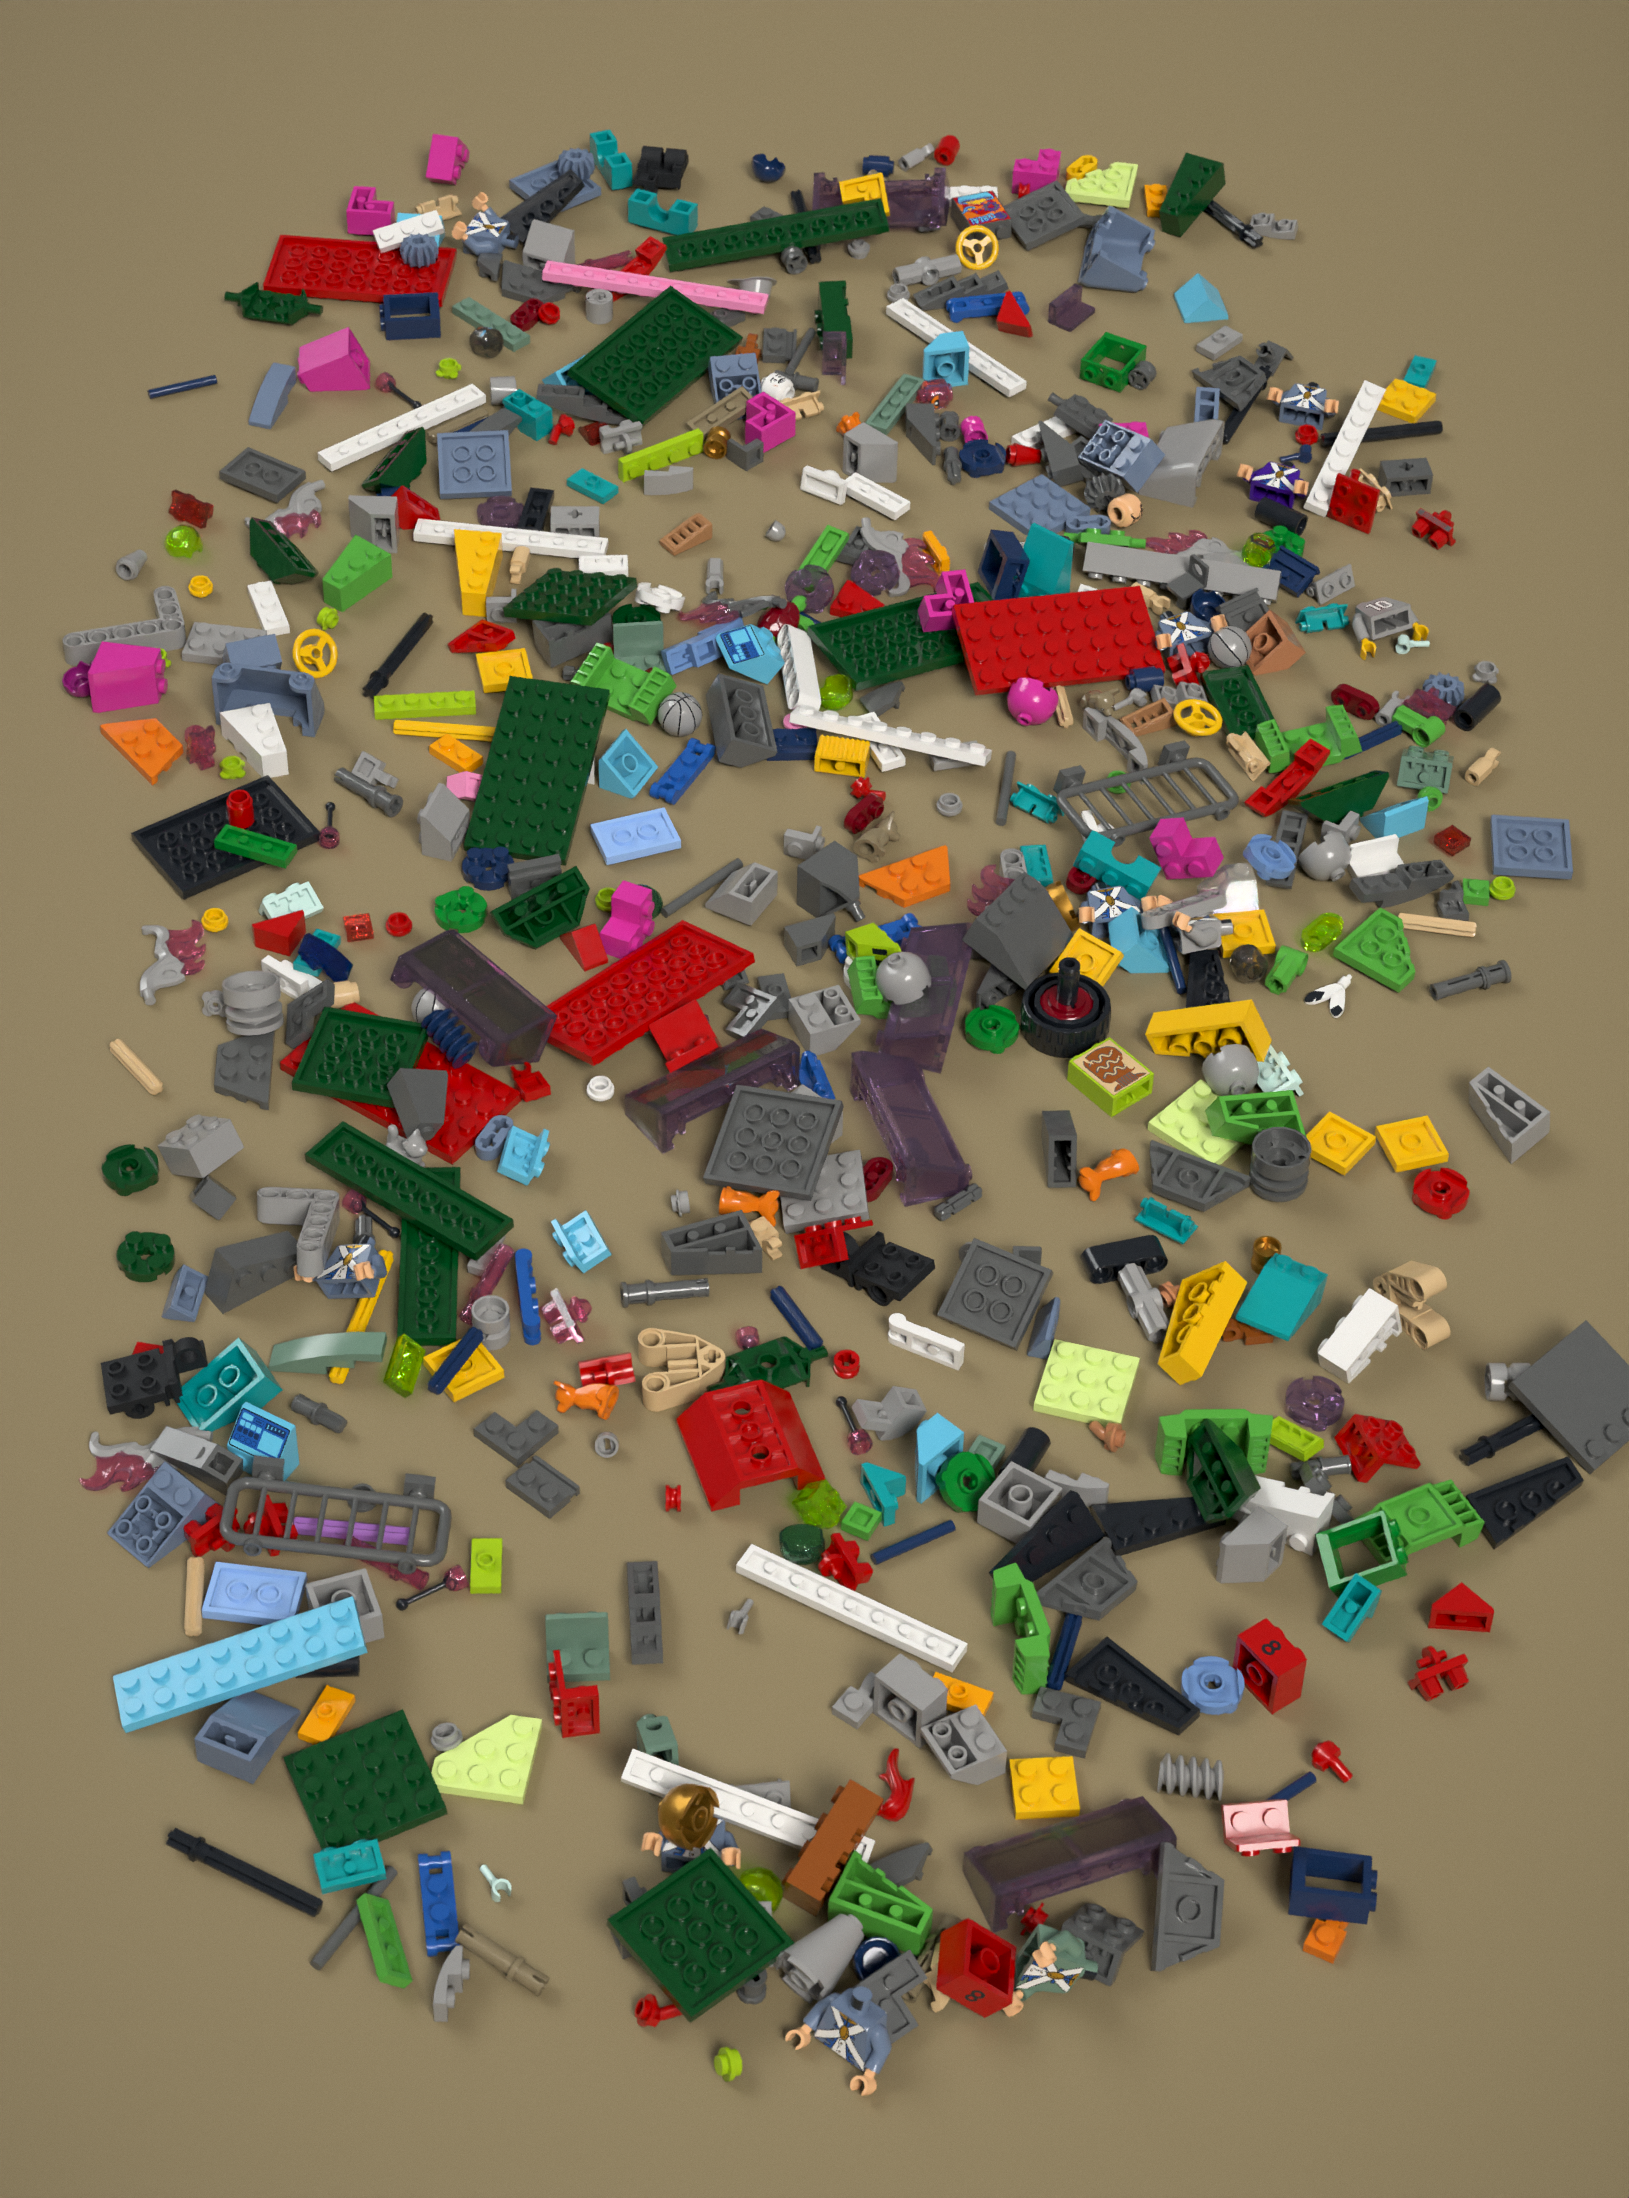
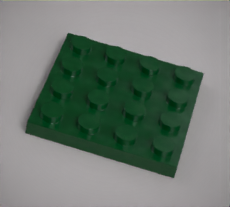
M551 568L503 607L504 617L592 626L637 588V580L633 577H627L625 574L612 576L605 575L603 572L591 574L583 573L582 570L562 571L560 568Z
M324 1007L292 1080V1090L395 1108L387 1084L400 1068L416 1069L429 1036L426 1033V1029L421 1027V1023Z
M403 1709L283 1757L321 1850L328 1847L340 1848L349 1846L355 1841L362 1839L369 1841L377 1839L378 1842H381L448 1814L446 1805Z
M712 1848L703 1852L608 1918L606 1925L689 2023L696 2020L774 1964L776 1957L795 1943Z

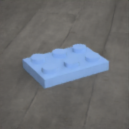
M665 808L590 824L591 834L606 865L681 848V839Z
M216 1562L202 1607V1618L268 1625L298 1615L306 1587L305 1584L307 1583V1572Z

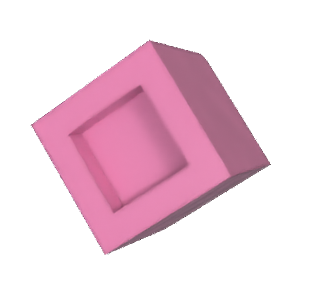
M465 771L447 776V788L459 800L465 799L476 802L483 775Z

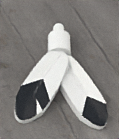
M1348 974L1343 976L1337 983L1312 991L1305 997V1003L1315 1005L1331 998L1330 1014L1334 1018L1340 1017L1345 1007V989L1351 984L1352 976Z

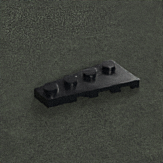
M570 169L500 218L510 223V233L518 235L519 243L524 247L532 221L535 219L550 223L585 187L584 183Z
M1206 949L1191 952L1186 1008L1230 1002L1229 989L1224 981V972L1218 951Z
M1567 1456L1470 1493L1465 1498L1473 1509L1476 1510L1480 1518L1484 1520L1485 1523L1482 1531L1495 1550L1581 1487L1584 1479L1570 1457Z
M1070 1490L988 1573L994 1580V1570L1017 1563L1024 1578L1034 1582L1102 1539L1105 1535L1078 1492Z
M1193 1497L1098 1504L1091 1507L1092 1516L1105 1537L1111 1540V1549L1116 1556H1122L1226 1525L1227 1520L1211 1524L1205 1522Z
M1109 1637L1103 1639L1065 1673L1064 1681L1176 1735H1180L1200 1717V1709Z

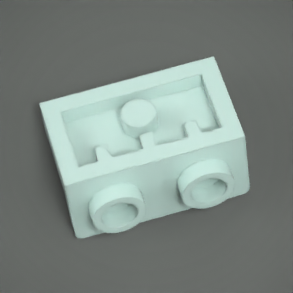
M308 881L301 885L294 883L280 894L271 893L262 899L258 911L261 916L266 914L268 919L303 910L305 919L321 913L324 907Z
M1270 1045L1264 1062H1257L1259 1067L1258 1086L1263 1092L1295 1090L1299 1097L1302 1096L1304 1093L1299 1085L1303 1081L1295 1069L1292 1071L1288 1070L1287 1066L1290 1063L1283 1052L1276 1053Z

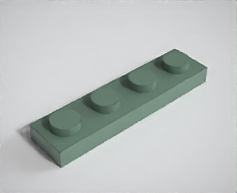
M470 297L452 306V313L479 331L487 330L485 335L512 352L530 344L529 334Z
M904 373L865 423L887 436L906 412V403H913L920 394L925 379Z

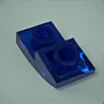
M310 933L304 935L298 950V954L313 971L322 968L334 982L348 980L353 964L341 952L324 940Z

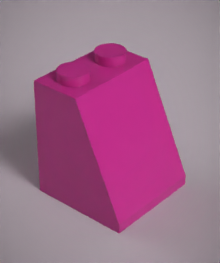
M349 327L299 347V357L297 358L299 371H297V376L301 384H305L310 392L370 389V360Z
M102 641L88 672L93 712L101 713L159 703L162 694H165L168 688V680L164 678L166 663L165 659H162L161 648Z

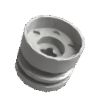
M259 970L245 971L231 975L223 980V1000L227 1005L225 1009L226 1025L230 1032L247 1036L261 1035L277 1030L283 1025L282 1003L279 1001L281 997L280 980L275 973Z

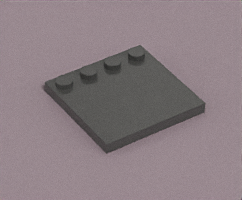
M736 1085L703 1176L705 1184L721 1187L730 1186L734 1189L765 1194L768 1191L777 1190L780 1192L779 1196L811 1201L844 1108L842 1101Z
M1587 1320L1508 1386L1589 1474L1593 1473L1629 1441V1365Z

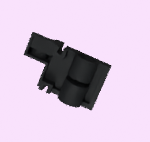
M643 146L641 160L638 163L633 185H641L645 191L657 193V195L658 187L673 189L677 187L680 189L681 179L689 161L687 150L666 148V152H663V147Z
M879 1231L861 1247L858 1246L850 1234L843 1232L849 1260L821 1265L822 1270L847 1279L848 1285L851 1288L856 1285V1289L860 1291L866 1287L871 1299L880 1306H887L894 1299L901 1301L935 1269L934 1259L892 1242L885 1244L884 1233Z
M185 1337L175 1343L173 1339L162 1341L164 1350L162 1354L159 1348L101 1363L106 1404L110 1415L125 1411L126 1415L130 1418L142 1419L154 1412V1403L164 1401L165 1405L169 1406L170 1399L172 1398L175 1399L176 1404L181 1403L180 1397L183 1394L179 1374L208 1366L203 1340L199 1341L193 1337Z

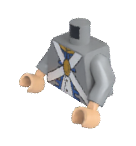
M1159 895L1157 898L1158 907L1173 902L1163 895ZM1176 911L1172 925L1168 926L1174 946L1182 954L1220 947L1222 944L1221 936L1233 934L1231 919L1219 920L1210 912L1191 918Z

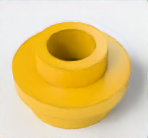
M195 576L191 579L188 586L189 593L199 598L206 597L212 593L213 584L206 576Z
M211 908L205 911L201 924L207 931L219 932L228 926V917L222 909Z

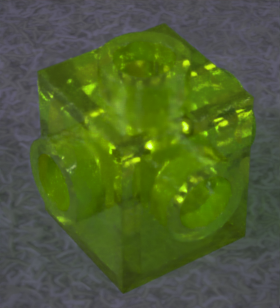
M826 1479L808 1483L791 1503L802 1516L803 1522L812 1531L834 1527L840 1521L842 1512L847 1508L840 1498L838 1491Z

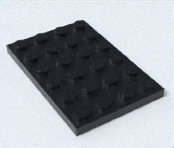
M266 775L132 832L131 835L132 841L184 900L267 864L215 848L214 839L226 824L230 825L226 801L232 791L245 790L253 799L255 821L245 830L296 844L297 850L320 841L321 833L269 775Z

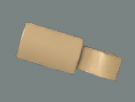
M518 546L514 550L510 562V573H512L510 583L520 584L522 574L527 570L530 560V549L525 546Z
M1137 582L1131 585L1141 587L1147 609L1152 608L1155 614L1161 615L1163 607L1170 608L1171 600L1168 597L1158 596L1156 592Z
M1490 748L1484 757H1480L1466 770L1465 780L1471 785L1478 786L1492 773V769L1497 767L1499 761L1496 758L1501 752Z

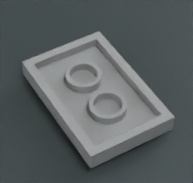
M194 622L182 651V661L221 665L223 663L222 657L226 643L267 635V630Z

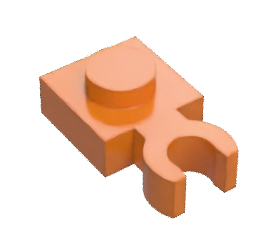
M1316 1919L1304 1942L1303 1951L1333 1964L1346 1939L1347 1932L1344 1929L1348 1926L1349 1922L1326 1919L1323 1922Z

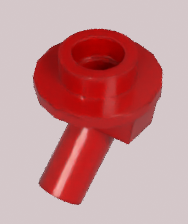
M564 413L560 415L557 424L552 428L548 440L551 445H557L562 433L566 436L573 435L575 425L570 416L568 417Z
M861 776L850 786L853 789L850 795L856 796L858 799L862 796L865 798L870 793L881 797L883 801L886 799L885 791L870 789L872 784L869 777L864 780Z
M1327 1740L1314 1747L1311 1758L1312 1766L1315 1769L1324 1772L1330 1767L1343 1783L1348 1782L1353 1777V1774L1338 1758L1341 1755V1751L1334 1742Z
M647 1994L644 1998H641L637 2002L634 2012L637 2023L641 2027L648 2025L656 2027L660 2021L683 2015L674 2004L659 2007L658 2001L653 1994Z

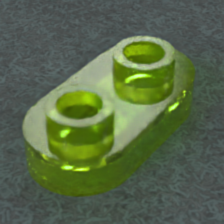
M1335 913L1321 914L1303 929L1300 940L1301 946L1310 952L1324 950L1342 934L1344 925L1342 917Z

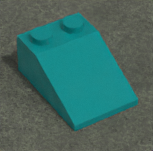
M1036 523L1031 524L1023 547L1030 562L1018 598L1070 593L1074 542Z
M1275 1253L1263 1267L1235 1319L1289 1341L1321 1303L1328 1274L1319 1271L1313 1266H1306L1294 1261L1289 1256Z
M238 1337L208 1363L207 1367L200 1370L181 1387L183 1396L180 1397L181 1403H177L192 1427H199V1430L213 1432L236 1421L245 1402L261 1409L283 1389L259 1354Z

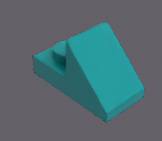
M868 1462L861 1464V1485L873 1508L882 1512L881 1523L883 1527L895 1524V1511L899 1508L896 1497L903 1496L906 1492V1476Z
M1355 1573L1322 1625L1350 1643L1365 1618L1372 1619L1382 1590Z

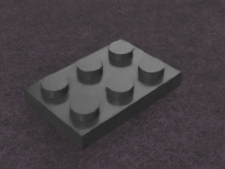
M249 447L219 471L221 480L276 503L306 479L305 470Z

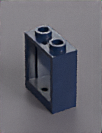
M438 292L383 295L384 304H379L381 331H386V340L441 338ZM430 314V316L390 317V315Z
M991 529L979 565L978 574L993 600L1018 598L1030 560L1014 532Z
M1294 1846L1290 1869L1288 1915L1367 1925L1369 1911L1375 1912L1377 1903V1892H1371V1889L1376 1890L1378 1870H1372V1856ZM1306 1876L1358 1882L1361 1883V1893L1305 1886Z

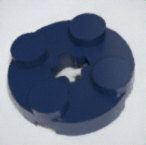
M976 439L963 445V450L959 451V460L962 463V468L968 472L970 477L980 478L982 475L1000 474L1004 471L1006 451L1002 445L996 442L994 446L988 444V440Z
M496 847L495 849L471 848L467 851V856L462 862L463 879L467 883L468 881L473 883L474 888L479 890L491 891L504 887V882L508 881L509 870L507 864L514 863V859L509 855V851L505 847Z

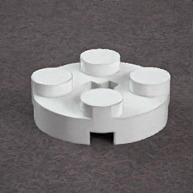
M647 582L638 584L635 593V601L637 603L655 605V609L663 613H670V609L680 611L683 607L685 597H682V593L663 585H659L658 588H650L651 583Z

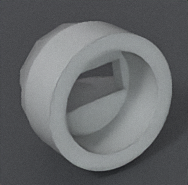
M775 520L765 536L775 542L781 541L786 533L785 527Z
M612 1432L601 1433L595 1441L597 1454L605 1458L614 1456L619 1448L617 1436ZM605 1438L610 1439L611 1449H606Z

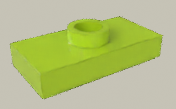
M1280 1416L1273 1419L1270 1438L1271 1445L1303 1462L1324 1448V1439Z
M472 1538L470 1594L501 1593L502 1538Z

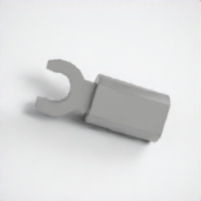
M929 143L921 149L916 148L898 160L899 166L905 172L930 156V153L935 151L934 147Z
M710 558L707 562V594L710 593L712 588L719 589V594L724 592V563L721 558Z
M1394 691L1391 699L1376 714L1375 720L1377 724L1384 726L1391 723L1392 716L1401 705L1409 707L1411 696L1408 695L1405 699H1398L1399 691Z

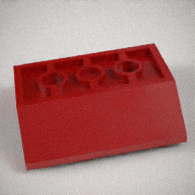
M761 1379L706 1392L676 1418L677 1426L711 1512L740 1505V1489L789 1477L793 1478L797 1491L826 1484V1478L790 1392ZM745 1409L749 1413L740 1415L735 1413V1411ZM756 1453H763L767 1457L764 1459H756L753 1457V1455Z

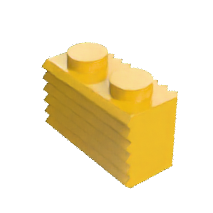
M822 734L819 737L815 753L814 771L854 777L862 776V778H865L870 758V742L868 740L844 739L843 737L824 736Z

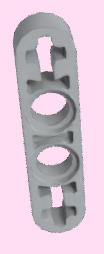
M1224 890L1206 891L1141 913L1142 928L1154 930L1172 925L1176 911L1193 918L1227 906L1226 892Z

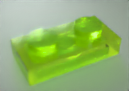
M406 1334L399 1336L396 1340L383 1382L403 1398L410 1396L413 1393L426 1350Z

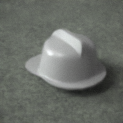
M760 276L745 279H729L727 283L739 286L740 290L769 294V299L772 286H775L777 281L773 278Z

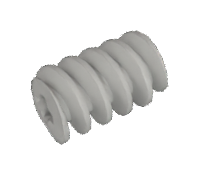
M1166 1753L1163 1760L1160 1761L1157 1793H1159L1163 1785H1166L1167 1793L1171 1795L1175 1787L1178 1786L1180 1795L1183 1797L1188 1788H1191L1193 1798H1197L1200 1791L1204 1790L1206 1800H1210L1215 1791L1221 1802L1224 1780L1222 1762L1217 1760L1214 1767L1210 1768L1208 1758H1204L1199 1767L1196 1757L1192 1756L1188 1764L1185 1765L1183 1755H1179L1175 1763H1172L1170 1753Z

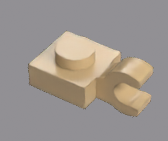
M764 1216L749 1222L761 1248L766 1252L767 1256L772 1261L782 1257V1253L778 1249V1247L782 1246L779 1232Z

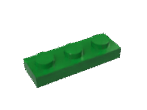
M228 824L223 827L214 839V845L217 849L284 869L287 868L297 854L296 844Z

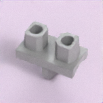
M628 419L622 421L619 427L611 428L608 425L600 427L599 437L602 453L608 454L623 450L625 454H629L632 452L633 446L641 445L642 424L640 421L633 423Z

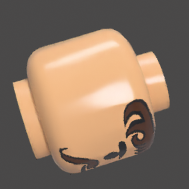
M1123 494L1114 498L1109 503L1107 513L1115 526L1124 528L1137 523L1141 519L1143 507L1141 501L1135 495Z

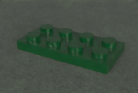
M1249 665L1201 673L1200 681L1211 704L1222 716V727L1227 736L1230 733L1241 736L1244 732H1247L1251 739L1254 740L1257 725L1275 719Z

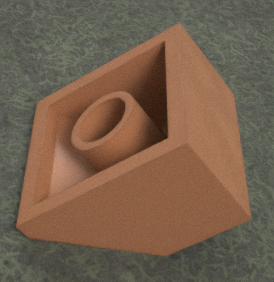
M1271 610L1246 631L1252 644L1251 655L1246 664L1249 665L1255 676L1287 670L1306 653L1289 624Z

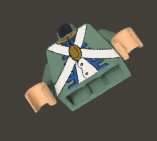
M1038 1924L1016 1955L1013 2003L1003 2008L1006 2015L1011 2017L1019 2013L1024 2006L1021 2001H1025L1036 1992L1067 1993L1078 1978L1093 1981L1097 1975L1098 1964L1096 1961L1086 1959L1083 1940L1075 1937L1068 1930L1059 1931Z

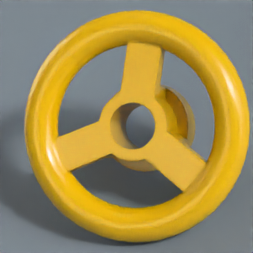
M970 226L964 229L957 238L956 254L960 258V262L968 269L980 270L988 268L998 256V240L995 234L984 226ZM973 232H981L986 235L982 240L973 239L969 241L965 239ZM991 242L992 253L988 260L983 262L982 253L984 246ZM975 244L979 247L978 252H975L973 249ZM962 246H965V252L969 257L975 258V263H971L965 258Z
M308 629L302 632L294 642L292 655L294 663L300 672L310 674L314 679H317L333 671L337 663L338 651L334 640L328 633L320 629ZM308 637H319L316 644L301 647L303 641ZM326 643L330 649V660L327 666L322 659V649ZM316 664L319 671H312L305 665Z
M1187 699L1178 703L1174 708L1173 716L1176 723L1191 736L1213 735L1222 726L1220 712L1213 705L1205 701ZM1186 707H1191V716L1182 718L1181 711ZM1200 708L1208 711L1214 717L1215 721L1206 717L1201 712Z

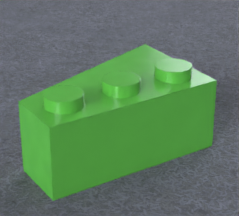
M355 534L322 579L324 603L340 612H344L393 577L391 554Z
M1293 1090L1218 1096L1205 1110L1212 1136L1252 1145L1257 1134L1271 1127L1295 1129L1306 1136Z
M854 1850L829 1899L828 1921L839 1914L846 1916L851 1914L863 1925L862 1932L864 1937H886L895 1943L899 1950L904 1952L911 1950L912 1954L919 1957L925 1946V1941L932 1931L933 1909L902 1885L900 1887L896 1886L885 1877L886 1873L879 1868L875 1870L862 1860V1855Z

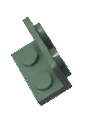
M662 621L613 624V652L616 659L648 673L654 667L666 672L661 650H664Z
M1409 746V749H1403L1397 786L1415 789L1431 786L1438 788L1442 793L1448 794L1454 756H1450L1449 751L1435 749L1434 753L1424 752V748L1419 746Z
M591 1611L587 1613L545 1615L547 1683L550 1682L548 1662H554L553 1650H560L564 1682L610 1680L608 1613Z

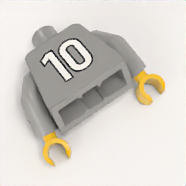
M1381 597L1369 602H1362L1355 607L1356 614L1353 616L1352 627L1358 643H1362L1360 652L1362 660H1366V652H1370L1372 657H1375L1376 645L1368 641L1369 639L1375 640L1410 628L1414 630L1411 637L1412 640L1420 641L1421 637L1424 641L1427 639L1428 628L1418 624L1419 620L1408 603Z

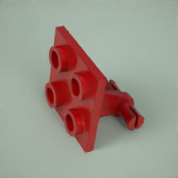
M1357 469L1350 471V477L1338 473L1327 517L1366 534L1371 533L1381 490L1359 482L1361 472Z

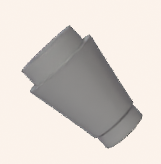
M136 550L120 558L116 565V572L119 577L124 580L135 579L147 561V554L143 550Z

